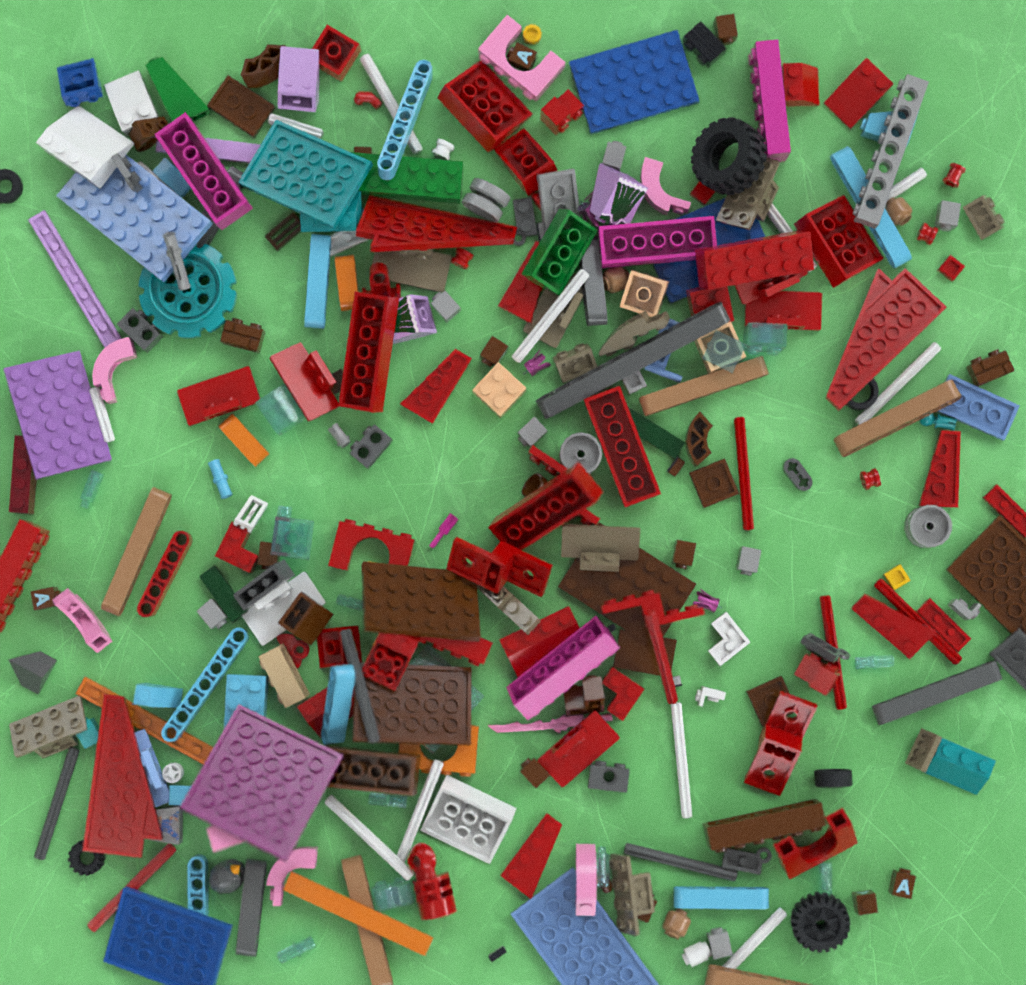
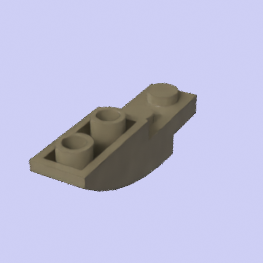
M647 311L628 319L606 339L599 351V355L611 356L622 348L624 350L630 349L634 346L638 337L648 334L650 330L665 328L670 319L668 312L666 311L649 318Z
M477 584V588L527 635L541 622L535 614L504 586L497 594Z

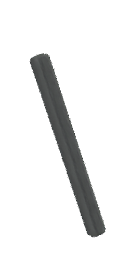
M345 629L340 632L348 664H352L354 667V688L369 743H376L380 741V736L351 629Z
M75 747L68 749L34 854L36 859L43 860L46 857L80 752Z
M626 843L624 847V854L730 881H735L737 878V870L630 843Z

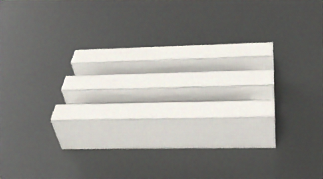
M251 495L235 518L233 525L237 526L239 524L241 529L247 528V531L251 533L267 509L268 503ZM252 502H254L255 505L244 521L241 520ZM262 506L256 514V516L254 517V519L252 520L251 524L248 523L254 515V513L256 512V510L258 509V507Z

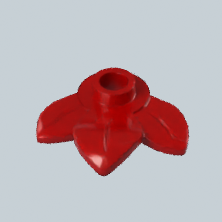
M289 633L278 635L277 641L280 645L284 643L298 669L302 659L306 658L309 654V645L303 640H297L294 635ZM298 646L303 647L302 653L297 651Z

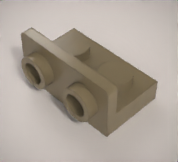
M982 195L963 207L981 240L1003 229V223H1005L1001 214H996L993 209L995 204L991 197L987 198L986 195Z
M578 344L574 349L560 351L556 356L552 357L563 383L598 367L588 344Z
M921 728L905 763L926 773L942 737Z

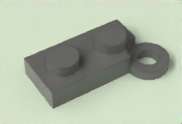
M118 153L111 157L132 191L139 192L142 190L143 187L139 183L141 178L135 171H131L130 167H132V164L126 157L122 158Z
M531 197L513 200L517 226L516 235L522 236L521 241L514 240L513 244L516 246L523 245L526 237L537 236Z
M812 633L803 636L800 642L805 645L807 650L818 653L827 662L834 663L839 657L848 660L850 654L844 649L835 648Z
M727 847V851H724L721 866L760 875L762 863L769 862L772 854L765 847L759 848L756 853ZM762 852L767 853V857L765 859H762L760 857V854Z

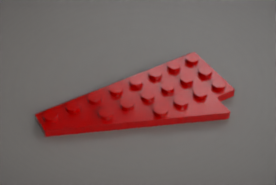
M369 195L356 229L357 237L373 240L370 252L427 251L428 249L512 245L517 233L516 226Z
M906 268L893 280L880 269L876 271L825 397L838 411L855 397L947 308Z
M104 694L83 851L141 858L145 838L163 840V834L145 768L140 759L141 753L125 696Z

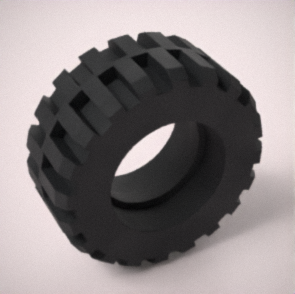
M734 117L718 119V122L710 123L708 128H704L701 131V136H697L695 140L696 145L692 147L693 156H691V163L693 164V173L703 185L722 195H734L735 192L737 194L743 192L744 188H750L752 182L759 179L758 175L760 172H763L765 167L763 163L766 162L767 155L764 152H767V148L762 135L753 127ZM738 143V153L735 160L730 166L720 170L719 162L723 152L730 145Z

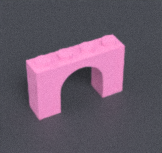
M506 15L478 48L479 59L485 64L489 63L494 67L493 70L498 75H504L508 78L509 84L514 88L519 87L527 99H533L537 102L564 70L566 62L550 51L541 63L530 71H519L511 67L507 62L506 52L522 33V26Z

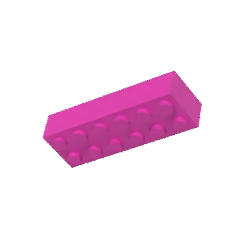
M778 39L756 41L753 48H751V54H748L749 66L752 65L753 70L750 73L751 84H754L755 91H752L753 103L756 102L757 109L754 110L755 121H758L759 128L756 130L762 135L764 144H766L767 152L764 153L767 155V158L785 162L791 153L779 41Z
M186 112L154 134L214 223L221 230H224L253 209Z
M714 216L599 226L598 228L602 268L696 260V249L717 246Z
M595 616L509 684L506 689L514 706L529 720L537 716L544 707L552 704L562 693L567 692L573 684L582 680L592 669L597 668L607 657L612 656L620 647L610 630Z

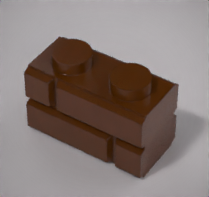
M232 318V321L226 320L220 342L225 345L260 353L265 331L261 329L262 326L259 324L250 323L249 326L243 324V321L240 319Z
M999 349L988 353L989 357L983 360L980 356L970 361L971 365L967 366V371L975 386H981L1014 372V367L1005 350L999 352Z

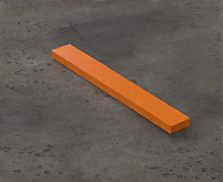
M84 677L75 693L102 708L104 694L121 696L88 677ZM126 699L134 727L140 730L146 729L147 734L204 765L214 748L213 746L186 731L175 742L165 741L162 738L161 731L167 721ZM172 727L169 728L167 736L171 739L174 738L176 730Z
M291 871L283 888L288 893L423 956L426 955L434 938Z

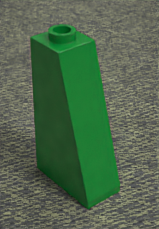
M163 57L152 58L149 60V63L145 64L172 121L185 112L193 122L211 114L207 105Z

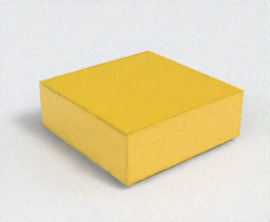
M901 564L883 574L893 590L911 581Z

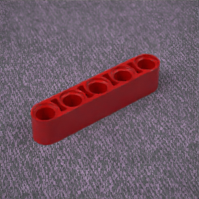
M177 531L172 536L137 605V612L141 617H153L157 613L192 544L193 539L188 532ZM184 534L187 541L184 545H180L178 538ZM172 552L178 554V559L175 562H171L169 558ZM163 569L169 571V577L165 580L161 577ZM155 586L160 588V594L157 597L152 594V589ZM147 603L151 605V612L149 614L143 611V607Z

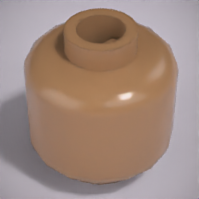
M893 197L887 201L885 209L894 225L903 226L912 218V208L904 198L899 197L895 199Z
M613 267L603 272L604 290L610 293L624 290L630 275L629 272L624 270L623 267Z
M679 908L676 911H668L662 925L665 930L664 933L674 939L685 937L691 920L686 916L687 912Z

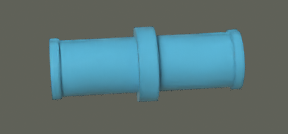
M216 459L209 462L208 465L214 478L213 483L217 485L221 499L232 496L233 494L227 482L228 476L224 474L220 460Z

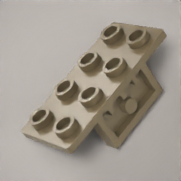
M767 158L766 162L763 163L765 166L763 172L759 173V179L757 181L754 180L750 188H744V191L739 194L735 192L734 195L726 196L716 218L719 223L750 230L755 218L760 221L765 220L779 189L773 180L780 165L778 160Z
M428 249L427 251L375 252L373 263L382 262L388 267L391 282L443 293L452 257L451 255L433 252V249Z
M573 273V274H572V276H571L570 280L568 281L567 285H568V284L571 282V280L575 277L576 273ZM582 286L541 336L540 341L553 348H557L583 300ZM546 289L544 290L534 311L532 324L527 322L523 332L529 334L559 297L558 295Z
M563 524L561 557L580 558V570L619 572V560H638L640 528Z
M80 696L27 716L9 725L14 756L17 758L34 751L43 759L78 745L75 735L88 729L83 702Z
M613 853L610 854L609 866L612 870L613 879L611 882L615 892L614 906L618 917L616 924L620 932L637 936L639 935L637 915L655 912L650 873L644 872L632 875L630 856Z

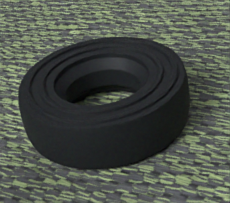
M0 169V181L7 179L12 183L10 192H0V203L9 204L15 202L23 191L22 180L14 171Z

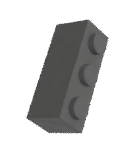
M282 560L273 564L233 594V596L244 611L290 580L295 574L287 562Z

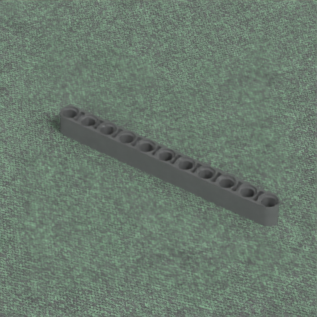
M722 302L713 304L536 400V403L544 418H550L725 325L730 321V318Z

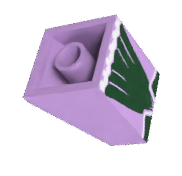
M600 163L590 212L596 215V220L604 224L606 221L609 222V225L630 224L648 188L628 174Z
M410 294L399 298L393 344L437 333L428 296Z

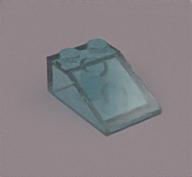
M285 384L255 402L279 436L306 418Z

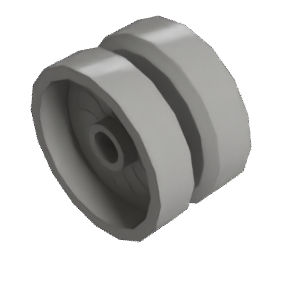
M474 178L470 185L472 193H466L461 203L478 216L489 221L499 222L503 214L500 208L507 207L511 199L510 196L497 186L485 180Z
M582 432L572 434L561 445L560 462L566 468H570L577 462H580L584 469L591 474L601 462V445L590 434ZM578 451L584 452V457H578Z
M925 505L913 509L907 515L904 522V531L907 539L913 545L920 548L936 547L943 544L949 538L952 532V521L949 514L943 508L936 505Z

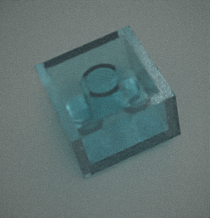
M748 323L744 327L743 350L748 351V354L757 355L759 352H767V355H778L787 347V324Z

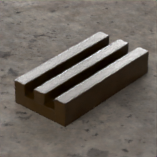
M292 212L264 237L278 252L301 232L300 219ZM292 219H295V220H296V221H294L288 228H286L281 234H279L274 240L271 239L278 231H280V230H281L285 225H287ZM298 224L300 225V226H299L298 228H296L290 235H288L283 241H281L278 245L276 244V243H277L278 241H280L286 234H288L293 228H295Z

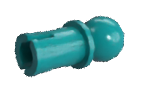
M931 414L919 421L924 426L935 424L934 428L940 427L954 431L957 419L943 417L940 414L934 417Z

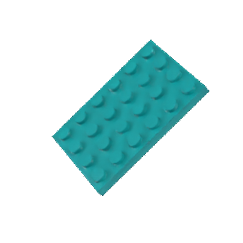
M276 119L238 181V184L336 229L373 164L365 158Z

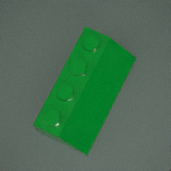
M559 209L524 268L522 275L536 285L560 296L598 230L571 210Z

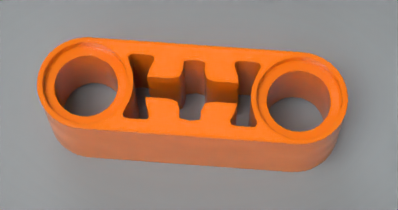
M354 255L335 257L340 307L341 311L352 310L354 292H359Z
M233 413L218 426L255 467L269 455V452Z

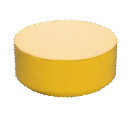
M534 24L527 25L523 30V40L529 45L537 44L541 39L540 28Z

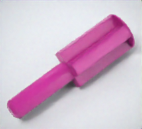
M449 513L438 528L440 531L429 545L432 549L435 548L444 534L447 535L458 521L455 515Z

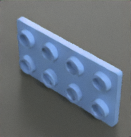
M142 729L135 732L141 753L140 759L145 768L156 808L169 802V788L162 776V770L147 731Z

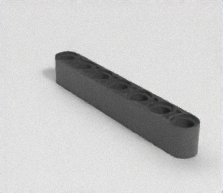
M996 660L871 707L878 725H882L995 683L1003 678Z

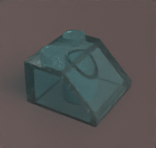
M275 516L270 555L309 560L314 521Z

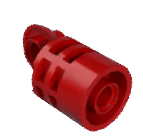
M425 843L415 844L410 851L407 862L409 867L414 870L416 877L413 880V886L421 920L441 918L457 912L449 873L444 872L436 875V856L432 848Z

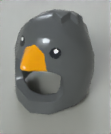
M233 858L217 863L210 872L209 883L211 888L219 894H230L236 891L244 881L245 867L243 863Z

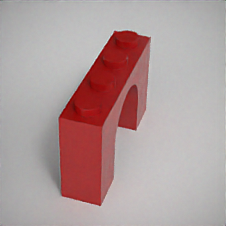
M345 519L344 522L339 521L328 566L349 571L355 547L359 542L367 538H377L386 544L390 555L388 564L409 566L415 540L411 539L412 535L401 533L400 536L394 535L393 530L382 528V531L374 530L375 526L366 523L363 524V527L355 525L356 521Z
M843 808L825 817L828 829L816 842L807 846L797 847L792 837L788 836L773 844L779 862L789 880L858 844L852 822Z

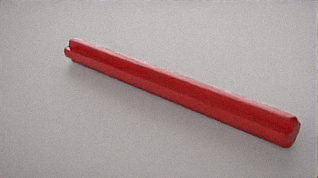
M736 417L734 418L742 520L743 529L747 531L754 529L746 427L745 418Z
M878 579L875 582L874 587L900 612L929 628L931 627L883 579ZM937 632L929 639L954 665L961 662L962 657Z
M830 595L820 596L826 642L838 648ZM839 657L837 661L830 663L839 667L838 671L841 672L833 686L836 709L841 710L847 708Z
M648 610L645 618L667 703L676 704L678 696L657 614L654 610Z
M168 843L126 886L138 890L176 852V848L171 843ZM123 889L87 924L91 931L96 932L117 911Z

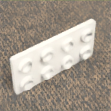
M302 572L289 582L286 581L255 602V605L248 609L249 612L242 616L262 646L286 631L278 622L300 591L306 593L321 605L326 603L306 572Z

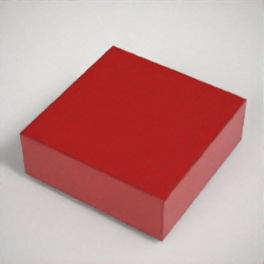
M699 181L690 192V195L705 206L715 191Z
M950 254L938 271L953 282L965 265Z

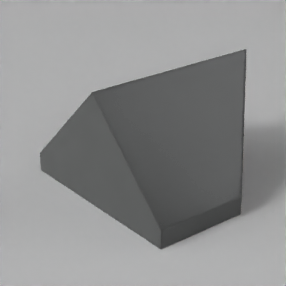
M39 651L9 659V662L21 686L39 694L57 660Z

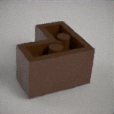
M587 676L582 679V686L572 685L567 692L563 693L566 717L590 714L594 710L598 713L605 712L601 676Z

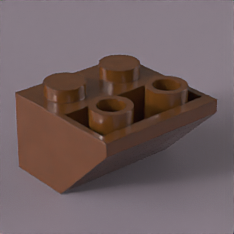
M300 591L278 624L304 642L312 645L334 614L306 593Z

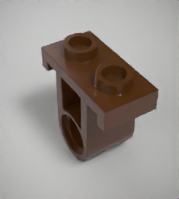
M165 117L136 120L131 124L133 129L128 135L131 141L134 142L136 151H146L158 142L154 134L168 125Z

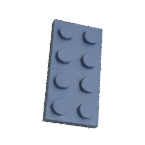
M949 374L946 381H954L962 398L937 412L957 419L959 422L1004 441L1020 405Z

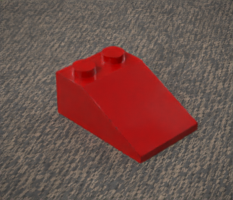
M866 58L823 104L851 129L891 89L894 83Z
M525 128L494 148L495 153L528 196L538 190V174L558 171L554 161Z

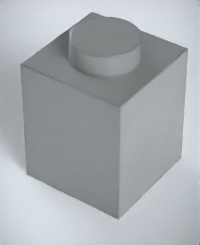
M618 141L608 142L602 164L620 171L626 146H623V143Z
M942 200L937 207L934 227H939L941 231H951L958 226L961 203Z
M446 291L443 293L438 292L432 298V307L446 323L461 311L460 306Z
M534 416L518 431L519 437L517 439L525 447L528 445L531 448L548 430Z
M744 546L740 547L736 570H741L740 574L752 576V573H757L761 550Z
M210 599L196 611L211 629H220L227 623L225 619L228 617L215 599Z
M722 927L712 928L711 932L707 933L713 959L732 956L733 953L727 930L722 929Z

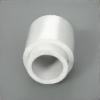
M706 941L695 943L683 949L684 954H682L685 964H690L691 967L709 960L708 957L712 956Z

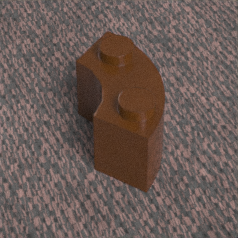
M267 44L265 50L260 55L245 59L241 77L248 88H261L279 78L280 48L285 45Z
M701 412L691 421L685 438L686 452L694 467L698 466L711 454L707 444V436L713 425Z

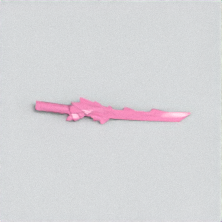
M611 713L601 715L605 721H613ZM564 714L558 719H552L550 722L537 720L529 724H520L519 721L506 725H488V727L497 733L553 729L557 733H561L562 730L566 731L568 727H575L584 719V715L566 717Z

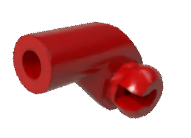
M359 91L354 97V102L357 105L369 102L376 110L383 104L372 92Z

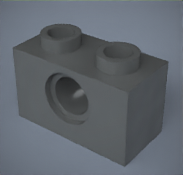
M595 760V764H590L588 788L627 793L630 769L625 768L626 764L614 763V766L606 765L605 761ZM612 771L614 778L611 781L604 780L603 775L605 772Z

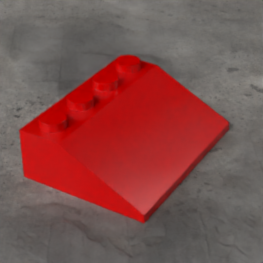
M481 60L445 84L437 97L488 153L506 140L533 115Z
M845 195L805 214L794 223L797 231H810L813 256L833 288L884 259L863 224L854 222L853 208Z
M569 606L540 619L541 622L529 635L520 629L499 639L517 677L521 676L580 629Z

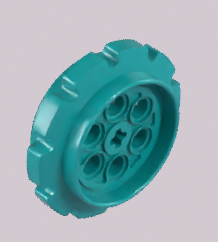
M196 244L183 259L185 269L190 266L194 268L192 274L187 275L191 285L190 288L192 289L191 292L179 290L177 280L174 283H168L167 278L163 283L143 267L139 279V287L144 289V293L139 295L141 307L148 317L154 316L152 323L166 334L172 335L174 331H178L180 338L201 337L202 330L212 333L226 322L224 313H231L237 299V292L231 290V287L237 283L235 273L228 262L221 263L223 255L215 248L207 244L198 248ZM209 277V283L201 285L202 278ZM175 294L174 301L167 302V296ZM208 296L207 303L200 304V298ZM190 304L191 310L183 313V306Z

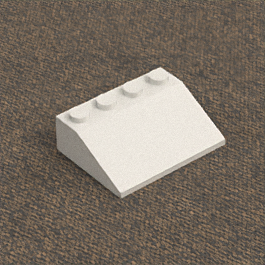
M80 106L75 107L47 127L36 142L51 156L99 189H101L117 167L111 157L118 153L124 158L134 145V142Z
M446 775L420 831L490 864L517 808Z

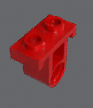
M382 262L373 263L369 269L371 290L366 291V288H362V292L401 298L400 283L396 284V287L391 288L388 267Z

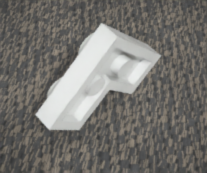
M727 612L711 623L722 637V640L710 648L708 652L718 665L721 666L748 645L750 641Z

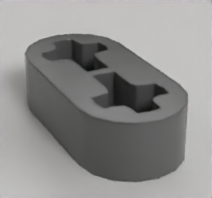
M795 458L786 460L783 464V471L795 488L799 491L810 489L813 484L812 478L802 464ZM789 462L796 464L795 470L797 474L793 470L788 471ZM798 475L802 479L808 480V482H806L807 487L799 486V483L801 481L797 477Z

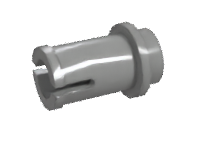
M338 423L332 425L333 428L330 427L328 429L338 442L337 446L344 448L350 444V436H346Z

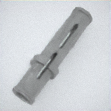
M167 232L163 234L167 247L166 254L170 257L178 289L186 290L191 285L182 260V250L178 246L175 232Z

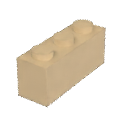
M284 643L259 656L260 666L263 670H266L269 676V683L273 688L275 687L278 693L277 698L285 708L310 695Z

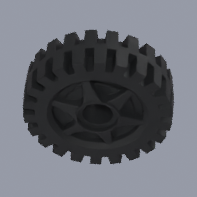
M815 892V895L807 894V898L802 897L800 903L797 902L795 904V909L793 908L791 926L799 944H802L806 949L809 948L812 952L817 950L818 953H822V950L830 952V948L835 950L838 948V944L841 946L844 943L843 939L846 940L850 932V919L846 907L840 899H836L832 894L829 896L826 892L822 894ZM819 920L825 921L821 925L816 924V922Z

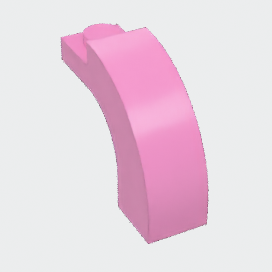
M645 157L640 174V183L648 188L644 195L647 202L655 210L665 215L668 214L669 208L673 209V212L677 214L688 213L691 202L668 195L660 185L659 177L663 162Z
M130 337L119 339L109 344L102 350L94 364L93 385L98 388L102 387L100 389L102 400L109 404L117 402L112 383V375L115 368L124 361L137 358L134 342Z
M67 588L53 599L54 604L71 619L81 632L86 644L96 653L112 642L109 633L101 621L78 594L75 595Z
M576 844V916H595L596 847L595 844Z
M303 846L295 848L287 862L279 859L273 865L266 886H274L270 891V900H273V906H281L283 904L284 882L290 871L297 868H316L318 847Z

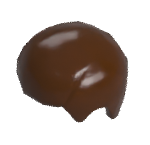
M535 473L525 482L521 493L526 497L546 484L548 480L541 474Z

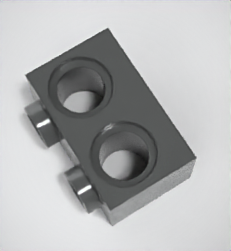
M132 308L117 325L148 353L163 338L159 333L161 330L146 320L148 316L140 309L136 311ZM134 318H138V325L131 327V321ZM152 331V338L145 340V333Z
M375 424L372 427L369 425L362 433L364 437L360 442L356 440L350 447L352 450L350 454L368 470L393 441ZM380 434L381 441L379 443H372V435ZM362 448L369 450L366 458L359 457V451Z

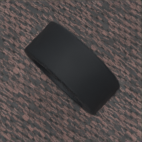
M874 378L868 383L871 391L868 400L858 403L851 399L846 406L854 410H863L874 404L879 392Z
M821 769L814 771L816 787L835 788L852 786V770Z

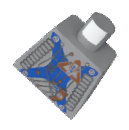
M180 805L156 809L163 840H148L181 844L183 842V810L180 809Z

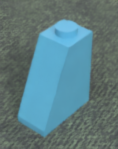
M892 111L870 113L866 119L863 118L860 125L862 130L861 136L878 142L881 132L885 133L887 127L884 126L885 119L888 114L891 115ZM898 112L899 118L906 119V115L903 112ZM891 130L893 136H900L897 130Z
M151 683L136 684L133 704L177 708L182 701L183 688Z

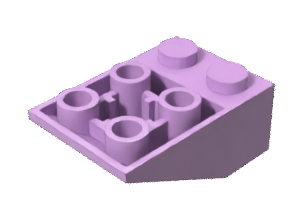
M281 46L278 109L316 112L319 103V50Z

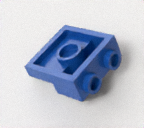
M94 58L57 67L61 96L66 106L77 107L81 102H96L99 98L103 97Z

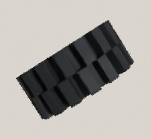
M81 840L71 847V851L68 853L70 855L68 862L71 863L69 866L70 868L73 867V872H78L81 876H89L101 869L106 856H104V853L92 852L94 855L93 862L89 865L83 864L80 860V854L83 851L84 840Z

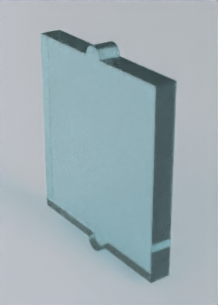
M716 330L711 341L707 343L708 347L702 359L733 373L738 361L742 359L741 355L747 344Z

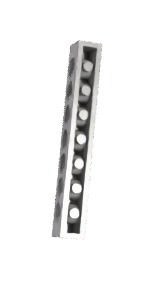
M909 74L904 79L899 80L896 88L899 93L897 97L893 98L890 108H893L892 113L887 115L884 126H887L885 133L881 132L878 139L880 144L879 150L874 151L871 159L874 162L873 167L868 169L865 179L868 180L866 187L862 186L859 197H861L860 204H856L852 215H855L854 222L874 229L879 225L929 81ZM904 94H909L912 97V101L905 100ZM898 112H903L906 115V119L899 118ZM891 130H897L900 136H893ZM890 147L893 150V155L887 154L885 148ZM879 165H884L887 168V172L882 173L879 170ZM878 183L881 186V190H874L872 184ZM866 201H872L875 208H868Z

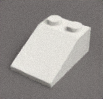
M139 70L104 85L119 126L126 137L129 136V132L133 129L131 124L134 121L159 117Z

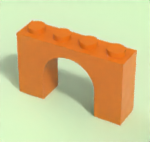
M471 725L470 746L458 745L452 757L441 761L444 765L440 774L452 775V772H460L459 776L471 777V773L475 774L479 726ZM399 743V753L420 755L419 769H421V773L429 774L434 760L424 755L420 744Z

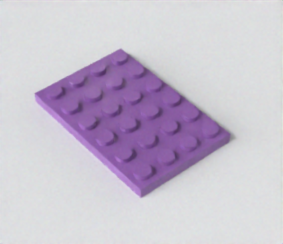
M80 351L3 368L35 480L112 460L89 392L91 387Z

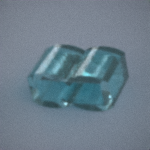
M402 876L394 878V882L386 883V880L376 882L375 886L371 888L377 911L415 903L410 880H405Z

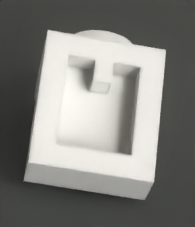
M701 686V690L698 689L696 692L695 701H698V706L703 707L705 696H708L707 700L719 703V699H725L726 692Z

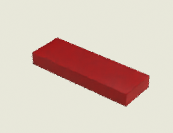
M995 484L982 498L1023 538H1026V512L998 484Z
M928 598L916 610L956 652H959L971 640L931 598Z

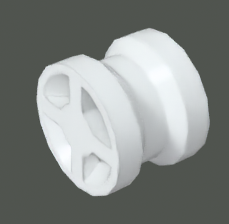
M438 139L436 142L437 146L431 153L441 160H449V154L454 150V145L443 139Z
M179 763L168 764L162 771V776L168 783H175L181 780L184 775V769Z

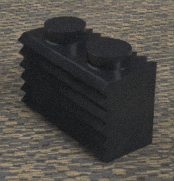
M702 21L685 34L683 38L685 48L689 52L693 51L697 56V61L708 68L727 49Z

